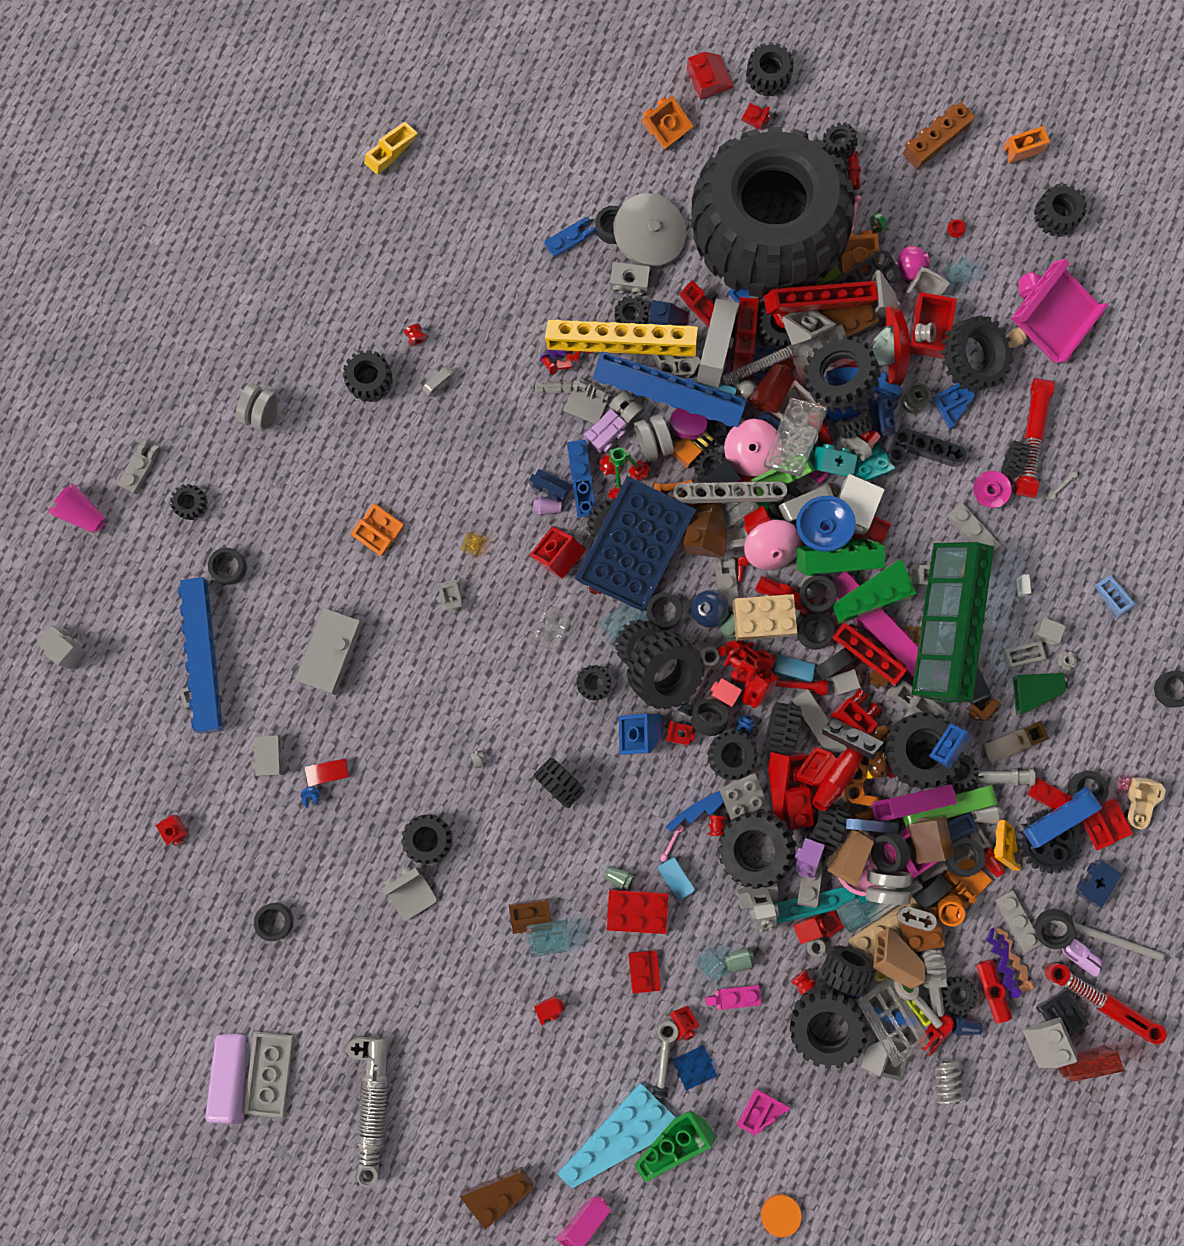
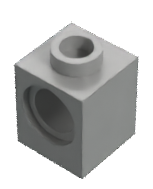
M1044 617L1038 620L1032 637L1055 646L1062 643L1065 639L1066 632L1064 630L1066 626Z
M855 669L830 677L835 696L861 688V678L859 673L855 672Z

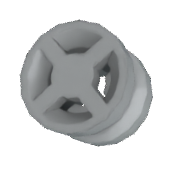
M917 324L915 329L916 341L918 343L924 340L934 342L936 339L935 324Z

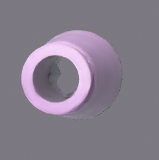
M539 496V498H534L533 512L538 513V515L561 512V501H554L550 498Z

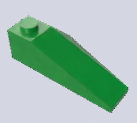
M689 1110L674 1118L634 1165L644 1182H647L711 1148L716 1137L706 1120Z

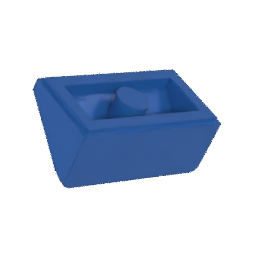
M950 723L930 754V757L946 768L951 769L970 740V734L968 731Z

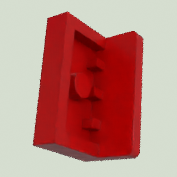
M804 783L800 784V788L785 790L790 830L814 826L815 811L811 806V800H813L812 790Z

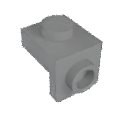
M457 580L438 584L443 610H458L462 606V599Z

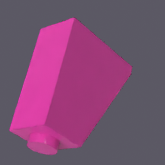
M591 1197L555 1239L562 1246H585L611 1210L607 1207L608 1203L601 1197Z

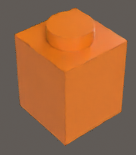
M678 438L673 443L674 453L672 455L687 469L702 452L688 438Z

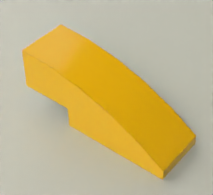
M403 122L379 139V144L365 154L364 164L375 174H380L408 148L418 136V133L406 122Z

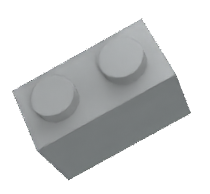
M282 736L254 737L255 741L252 742V752L255 753V761L252 763V769L256 776L283 775Z

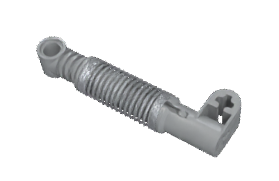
M355 1037L347 1046L349 1057L355 1060H367L366 1074L362 1080L363 1089L361 1091L363 1093L361 1094L362 1101H360L362 1108H360L361 1115L359 1117L361 1119L359 1120L360 1130L358 1131L357 1141L361 1151L359 1154L361 1157L359 1162L361 1163H359L357 1179L359 1184L366 1188L373 1186L377 1182L379 1174L378 1157H380L378 1152H380V1148L383 1147L384 1133L382 1132L385 1131L383 1129L385 1127L383 1125L385 1124V1118L383 1117L386 1115L383 1113L386 1112L385 1105L387 1104L384 1102L387 1100L384 1098H387V1092L385 1091L388 1090L385 1088L388 1086V1077L386 1076L388 1038ZM365 1041H368L367 1055H364V1049H361L359 1053H356V1049H352L356 1043H359V1047H364ZM370 1170L374 1176L371 1179H365L363 1172Z

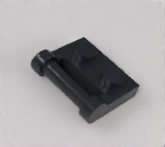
M1063 989L1046 1001L1036 1005L1037 1011L1042 1013L1046 1021L1054 1019L1048 1010L1053 1006L1059 1017L1062 1018L1069 1037L1089 1025L1067 989Z

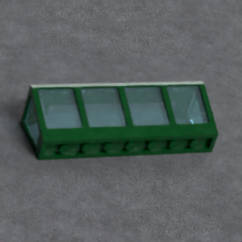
M980 542L933 543L912 696L942 703L973 702L994 546Z

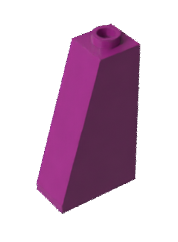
M951 784L871 802L875 820L883 821L954 805L957 802L956 793Z

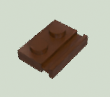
M548 898L509 904L513 934L552 928Z

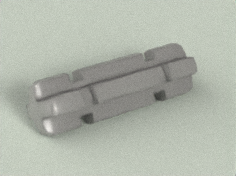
M536 382L535 391L536 393H543V391H546V393H561V391L571 393L572 384L571 382H564V384H561V382H546V384Z

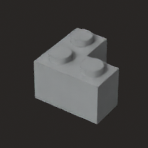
M51 625L36 644L44 650L43 654L54 663L72 669L87 651L82 648L83 644L79 640L68 636L69 632L63 627L59 626L57 628Z

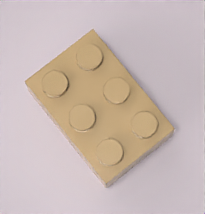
M794 594L734 599L733 613L736 640L793 637L797 634Z

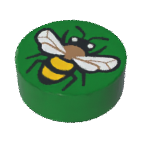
M875 213L870 217V224L876 232H882L887 228V221L882 214Z

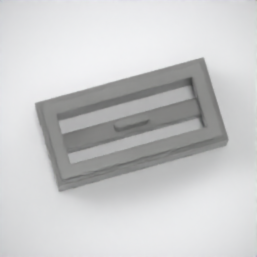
M1042 641L1003 650L1008 668L1047 659ZM1034 646L1039 648L1038 650L1010 656V652ZM1038 653L1041 655V657L1012 663L1013 659Z

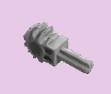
M925 950L919 956L926 965V977L923 986L930 990L932 1011L937 1017L944 1016L941 987H947L946 963L940 950Z

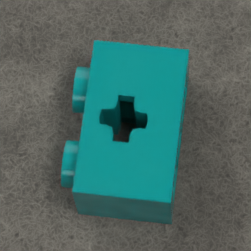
M824 444V447L815 448L812 466L817 471L847 477L849 474H854L858 455L850 454L851 450L840 448L838 451L835 450V446Z

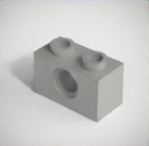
M613 262L610 290L616 293L632 292L633 295L637 296L647 294L650 266ZM630 277L633 278L634 281L629 283L626 282L625 279Z

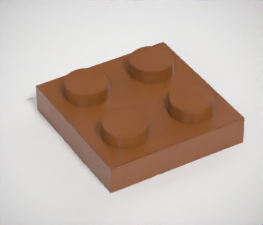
M936 906L918 909L935 916L937 923L933 930H921L905 925L898 920L901 939L913 952L945 947ZM909 911L902 914L905 917V921L907 919H915V916L910 915ZM929 916L926 919L919 917V922L925 923L924 927L927 924H931V921L928 920Z

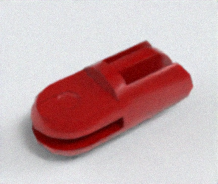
M947 1014L938 1017L943 1023L939 1028H936L931 1023L915 1042L919 1046L932 1031L933 1033L921 1047L923 1051H926L936 1038H939L927 1053L930 1057L954 1028V1021Z

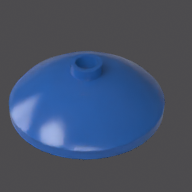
M819 496L811 499L800 509L796 520L800 539L808 547L821 552L835 551L845 546L852 538L856 525L855 515L851 507L845 501L834 496ZM828 526L830 529L825 531L822 528Z

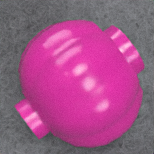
M908 246L901 250L897 262H895L901 272V277L906 281H913L921 267H930L928 253H923L922 249L917 246Z

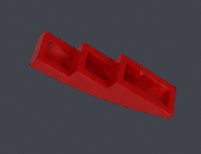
M739 298L732 371L740 369V367L743 368V366L753 362L758 312L757 298Z

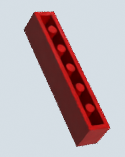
M868 281L773 289L764 296L767 315L870 305L878 300L876 282Z

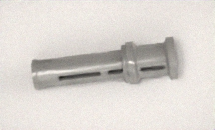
M1013 768L1010 771H979L978 776H981V778H978L976 783H1011L1013 786L1018 784L1034 786L1035 771L1033 768L1029 770Z

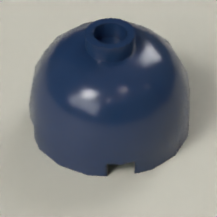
M705 590L698 593L691 604L693 619L699 625L706 628H715L723 625L730 614L727 597L716 590Z

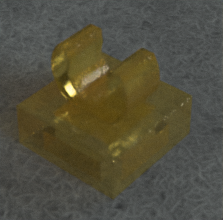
M466 532L461 551L479 556L485 537Z

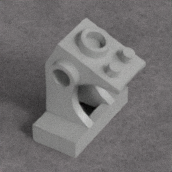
M777 884L759 889H752V887L737 889L740 909L752 907L749 910L751 922L755 921L756 932L764 934L767 931L774 932L776 930V917H779L777 904L773 905V903L779 902Z

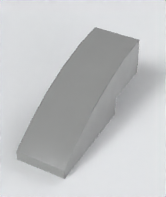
M901 680L896 687L891 686L886 694L913 714L932 712L936 716L941 715L945 717L944 720L949 715V712L933 700L912 696V686L904 680Z

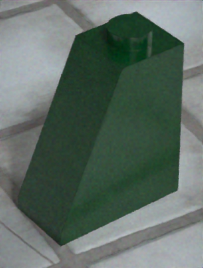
M1064 673L1013 676L1016 715L1025 714L1065 693L1068 681Z

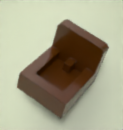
M875 670L869 674L871 679L869 682L877 689L881 687L884 690L889 684V681Z
M993 698L981 710L973 704L969 705L966 709L969 711L968 715L973 720L981 722L985 721L988 717H993L997 713V707L1000 702Z

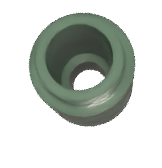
M747 948L728 953V956H724L728 972L733 971L735 973L752 968V963H755L752 951L748 952Z

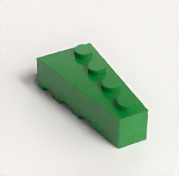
M868 538L850 540L842 548L830 552L817 551L808 546L797 547V570L806 576H814L816 573L885 568V545Z
M900 559L838 600L832 607L840 624L907 601L916 595V592L903 561Z

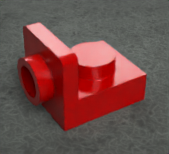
M749 103L741 121L761 130L763 125H767L771 118V114H769L771 107L767 106L766 109Z
M688 1006L677 1009L670 1014L680 1031L676 1038L677 1041L683 1039L688 1041L696 1035L695 1032L700 1025Z

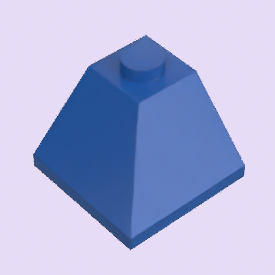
M646 713L619 716V755L651 753L663 735V714Z

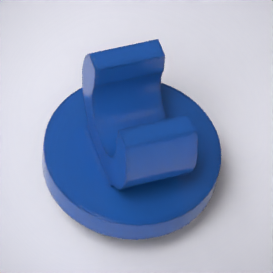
M749 715L738 717L737 721L739 723L736 731H740V728L745 727L747 729L746 734L749 736L751 729L756 727L754 718Z
M306 787L302 790L300 797L302 798L303 805L309 808L311 800H313L315 805H318L320 791L315 787Z

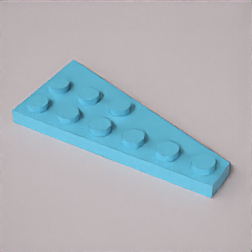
M640 1082L557 1174L571 1188H574L650 1146L676 1116Z

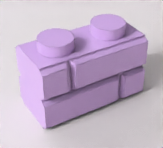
M610 409L584 434V439L599 454L603 451L606 453L612 448V442L616 438L620 440L626 434L627 424Z

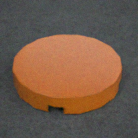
M782 1193L774 1194L767 1198L760 1212L761 1221L765 1229L773 1236L780 1238L788 1237L795 1233L802 1219L801 1210L797 1202L790 1196Z

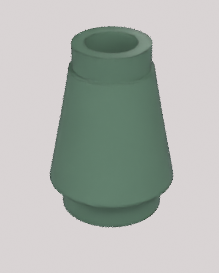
M609 866L603 875L604 878L621 890H628L634 879L630 872Z

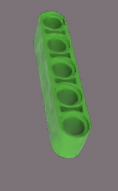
M993 785L956 794L957 804L903 816L905 826L908 828V824L914 823L921 818H934L946 815V818L996 805L998 801Z

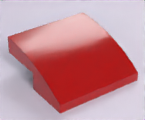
M1115 798L1105 801L1099 811L1082 821L1096 851L1133 835Z

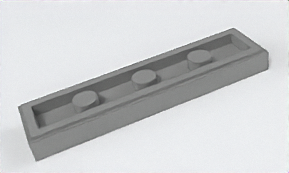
M806 689L791 699L794 705L801 707L802 718L822 749L832 752L837 759L847 748L845 745L822 734V728L829 721L809 690Z

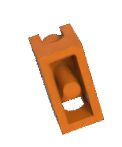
M1044 126L1009 137L1003 149L1004 152H1009L1008 161L1011 164L1043 153L1050 140Z

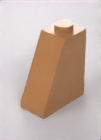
M851 829L827 871L856 887L874 843L868 839L870 835L862 830L857 832Z
M890 927L877 933L873 969L910 989L924 983L926 965Z

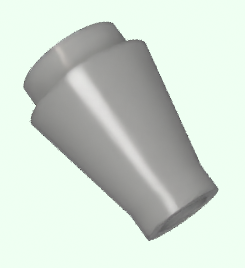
M995 805L971 812L974 822L997 824L1003 817L1001 808Z

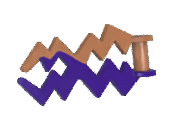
M990 928L986 942L993 945L991 952L1001 957L997 970L1006 974L1002 985L1009 989L1010 997L1019 998L1022 994L1030 992L1035 988L1033 983L1028 981L1027 966L1020 965V957L1010 952L1013 941L1007 939L1009 933L999 928ZM994 930L1001 936L998 941L993 939ZM1001 943L1005 944L1004 949L1000 948ZM1008 960H1013L1011 968L1006 967ZM1015 970L1020 971L1018 980L1022 981L1019 987H1015L1017 981L1012 980Z

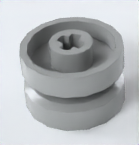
M248 384L237 404L236 421L246 426L252 424L254 429L262 432L266 431L277 411L278 394L269 389L263 391L258 385Z
M661 414L650 417L649 424L645 420L634 423L637 439L647 462L658 459V450L663 456L674 453L670 433Z
M879 869L867 870V881L873 885L866 888V900L891 905L910 904L911 892L905 888L912 885L911 873L899 870L893 873H885Z

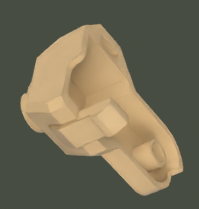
M1148 778L1131 779L1127 795L1131 801L1128 814V823L1131 826L1142 830L1149 825L1154 806L1162 801L1165 796L1166 789L1161 783Z

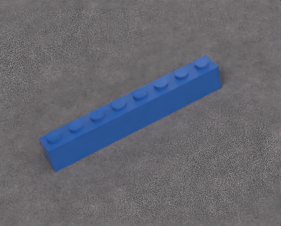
M603 351L598 358L593 379L601 384H609L619 390H627L637 396H645L655 402H663L673 408H681L691 414H699L709 420L723 422L727 426L738 427L747 400Z
M204 577L180 580L178 594L180 598L182 597L180 613L184 618L182 632L186 638L183 647L188 661L185 662V667L190 678L187 681L189 692L191 691L189 706L190 710L193 711L191 726L199 734L223 731L208 580Z

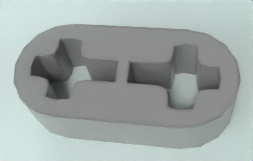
M449 366L444 367L423 386L422 390L429 397L433 396L454 377V371Z
M859 437L841 439L844 448L851 450V454L858 455V459L864 461L872 455L870 446Z
M901 907L897 913L898 920L901 923L921 930H933L937 923L933 914L912 907ZM909 910V914L915 916V919H907L905 921V917L902 914L907 913ZM929 916L928 920L931 921V924H927L924 927L925 923L919 922V917L926 919Z

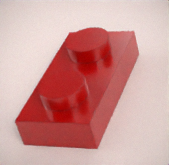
M1035 778L1034 786H1030L1026 794L1052 810L1059 808L1071 799V796L1039 778Z

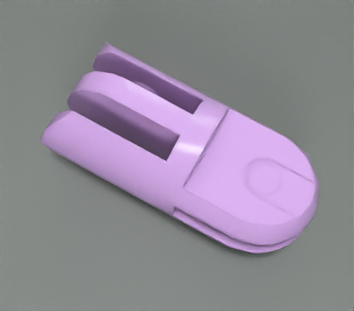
M1075 939L1070 945L1062 948L1064 955L1095 977L1099 975L1102 963L1104 962L1103 958Z

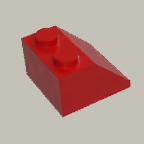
M704 51L688 58L686 69L700 100L734 88L719 54Z
M552 526L529 556L549 572L563 579L577 560L581 558L586 549L574 537Z

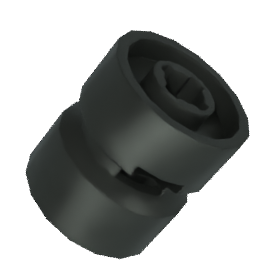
M922 383L911 385L902 397L903 409L911 414L921 412L931 399V391L929 387Z

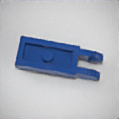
M589 217L579 220L577 223L572 224L544 241V245L553 259L585 241L587 237L596 232L594 226L586 229L583 233L579 230L590 223Z

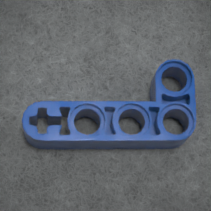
M1088 787L1074 794L1072 800L1026 827L1023 833L1032 846L1038 848L1096 813L1102 806Z

